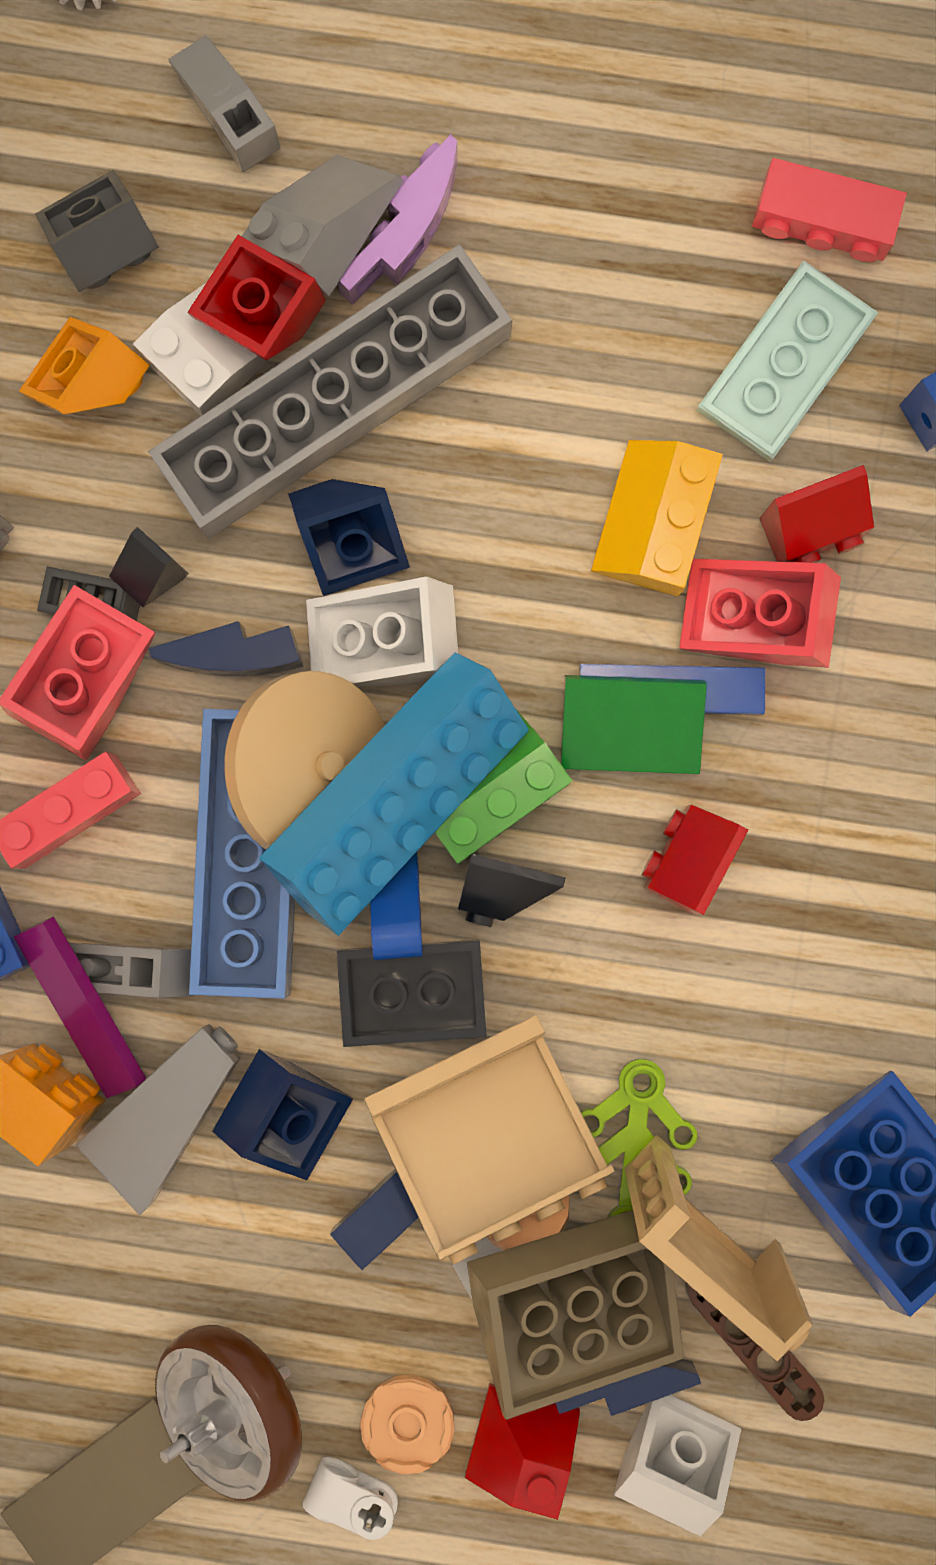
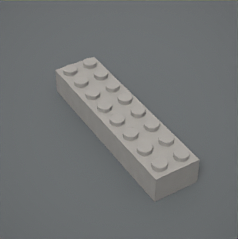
M459 244L149 450L148 453L207 539H210L511 338L512 319Z

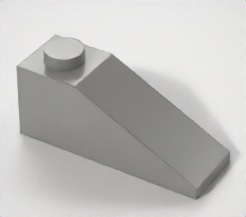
M69 942L97 993L152 998L194 996L189 995L191 949Z

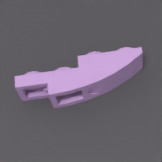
M452 135L441 145L438 143L431 145L422 155L419 161L420 166L409 178L406 175L401 177L403 183L388 205V214L392 221L385 220L375 228L369 238L371 243L359 255L356 254L338 282L339 293L351 305L383 274L395 285H398L429 245L442 220L455 180L458 148L457 140Z

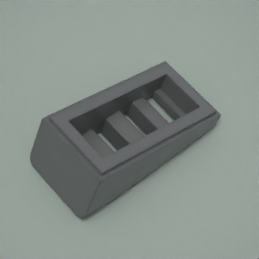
M46 567L37 608L38 612L55 615L60 607L58 604L63 581L66 580L69 581L66 596L74 585L80 589L82 584L86 585L85 591L96 598H99L100 589H105L102 601L137 621L140 605L111 578Z

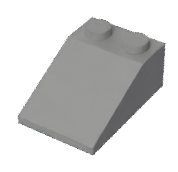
M336 155L265 201L258 212L252 217L242 237L314 277L322 293L330 296L402 185L403 179L397 174Z

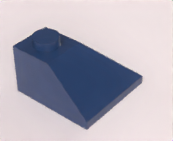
M330 479L288 493L298 528L323 596L410 568L385 488Z

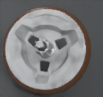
M202 1325L189 1329L179 1335L164 1350L158 1363L155 1377V1392L159 1413L172 1442V1445L160 1452L161 1460L164 1463H168L180 1455L189 1469L205 1485L218 1494L235 1501L254 1502L276 1493L294 1474L299 1464L302 1450V1429L299 1413L293 1396L285 1382V1379L291 1375L289 1368L283 1366L277 1369L269 1357L255 1343L243 1334L228 1327Z

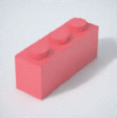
M772 158L764 178L752 227L761 229L763 234L771 238L785 239L792 237L806 241L809 247L817 250L826 251L834 248L849 252L851 257L859 261H883L894 244L907 193Z
M105 751L0 819V852L11 869H26L139 796L141 792L118 756Z

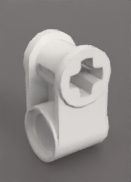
M323 1457L319 1462L302 1504L306 1512L321 1521L338 1525L365 1539L376 1540L387 1535L392 1528L398 1506V1497L394 1488L386 1481H381L361 1472L340 1459ZM372 1504H377L381 1507L377 1515L368 1512Z

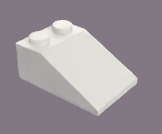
M204 285L167 309L133 343L140 357L150 365L149 367L200 416L238 392L269 361L262 359L189 316L187 312Z
M421 577L306 600L311 671H321L337 675L358 688L427 682L454 652L458 653L453 585L433 578Z

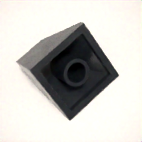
M472 854L458 909L467 912L465 921L492 927L494 919L505 921L563 888L566 878Z

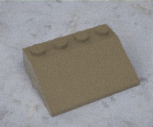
M633 1210L467 1262L473 1307L501 1411L506 1420L684 1359L674 1271L639 1242Z

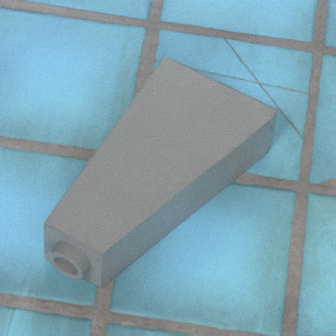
M210 1024L202 1027L76 1144L138 1215H141L156 1200L240 1059L234 1052L238 1047L237 1043L220 1026L215 1030Z

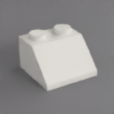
M672 1395L647 1403L624 1454L614 1496L701 1537L723 1514L741 1428Z

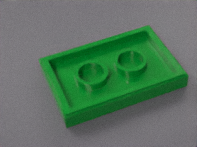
M565 675L561 745L562 767L574 770L700 774L706 681Z

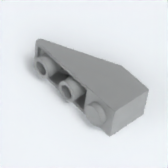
M206 35L168 59L242 172H245L281 149L275 125L248 85Z

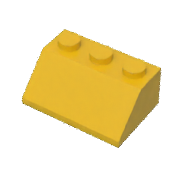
M629 440L591 572L679 597L687 582L723 454L679 441Z

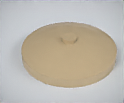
M321 671L289 673L262 685L246 700L232 724L226 744V787L231 805L239 822L252 839L267 850L385 726L374 704L358 687L344 678Z

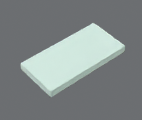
M803 260L699 404L696 411L771 463L878 312Z

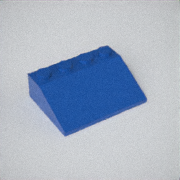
M889 1071L806 1129L771 1161L889 1309L911 1317L936 1294V1124L895 1073Z

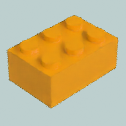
M33 1043L0 1055V1137L35 1165L40 1166L71 1146L106 1100L97 1094L100 1091V1087L93 1080L82 1073H77L74 1076L61 1065L64 1060L55 1050L45 1044H40L38 1047Z

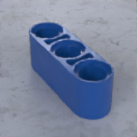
M417 852L370 901L371 938L374 960L423 957Z

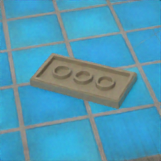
M155 1396L5 1507L1 1512V1516L36 1565H93L200 1485L202 1481L189 1469L180 1455L168 1463H164L161 1460L160 1452L172 1445V1442L162 1422Z

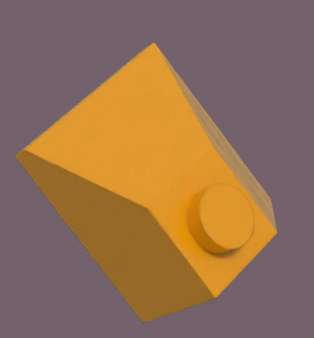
M69 317L19 392L62 414L121 404L140 388L143 382V375L150 365L111 332Z

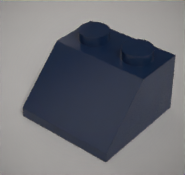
M259 1049L212 1132L241 1158L308 1180L353 1098L296 1064Z

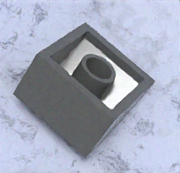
M114 170L35 213L51 247L78 292L86 288L94 289L102 286L110 279L111 274L125 266L132 267L143 263L149 258L152 251L159 248L133 199Z

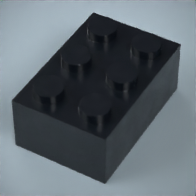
M480 939L422 943L423 957L374 960L372 947L338 950L337 965L343 1047L487 1037Z

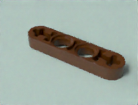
M685 1282L686 1293L692 1304L783 1410L793 1419L799 1421H808L817 1417L824 1405L823 1391L794 1354L788 1350L782 1356L781 1366L774 1372L762 1371L757 1367V1358L763 1349L746 1334L733 1336L728 1333L725 1325L727 1317L720 1311L717 1312L716 1316H712L711 1312L717 1311V1309L703 1296L698 1297V1292ZM793 1368L797 1369V1371L791 1373ZM789 1375L801 1390L805 1391L809 1387L811 1388L807 1393L811 1401L807 1405L803 1406L799 1401L791 1405L795 1398L783 1382Z

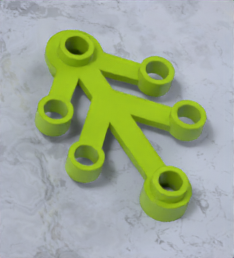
M635 1059L627 1063L619 1075V1089L595 1108H585L580 1111L583 1118L587 1115H594L598 1118L597 1128L590 1131L593 1138L602 1133L606 1121L629 1106L627 1125L598 1147L607 1165L624 1152L618 1206L610 1211L608 1217L633 1210L625 1167L654 1138L647 1128L649 1107L668 1128V1138L673 1146L686 1150L691 1148L697 1141L696 1128L689 1121L682 1119L663 1095L666 1085L663 1071L656 1063L647 1059ZM646 1074L649 1076L650 1084L645 1090L634 1088L633 1079L636 1075ZM686 1126L691 1131L690 1138L683 1143L677 1142L674 1138L675 1130L678 1127ZM676 1165L677 1172L685 1176V1184L682 1190L684 1195H686L692 1187V1178L686 1169Z

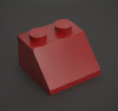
M864 465L775 498L759 519L777 562L818 563L821 561L819 554L836 548L837 553L842 554L864 544L862 537L874 528L868 476Z
M692 804L686 806L683 813L676 809L663 832L664 835L670 838L662 853L660 854L654 850L641 875L648 878L643 888L691 914L704 915L749 829Z

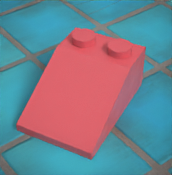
M693 559L679 649L781 665L829 668L841 577L825 563Z
M74 585L0 698V707L8 716L87 761L110 725L155 636V632Z

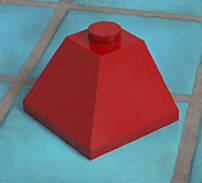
M238 234L187 313L192 318L267 361L303 338L326 302V299L314 277Z
M489 1383L465 1478L513 1508L558 1520L571 1473L580 1408L559 1414L556 1403L506 1420L501 1411L495 1385Z

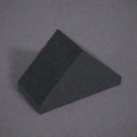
M136 527L130 534L109 577L139 605L145 607L183 581L189 573L142 530Z

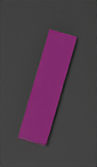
M54 916L14 936L16 943L106 1099L142 1084L146 1080L143 1071Z

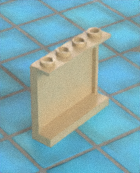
M537 1015L364 1098L365 1105L439 1261L449 1257L452 1265L478 1253L479 1251L475 1245L476 1242L493 1235L497 1243L521 1231L522 1228L518 1222L521 1219L536 1213L539 1221L565 1209L561 1199L577 1191L581 1198L584 1199L608 1187L604 1178L615 1172L612 1165L607 1166L543 1038L545 1031Z
M656 1135L625 1167L639 1242L778 1362L788 1350L794 1351L804 1343L808 1337L809 1329L813 1326L781 1243L775 1239L756 1260L684 1197L671 1147Z

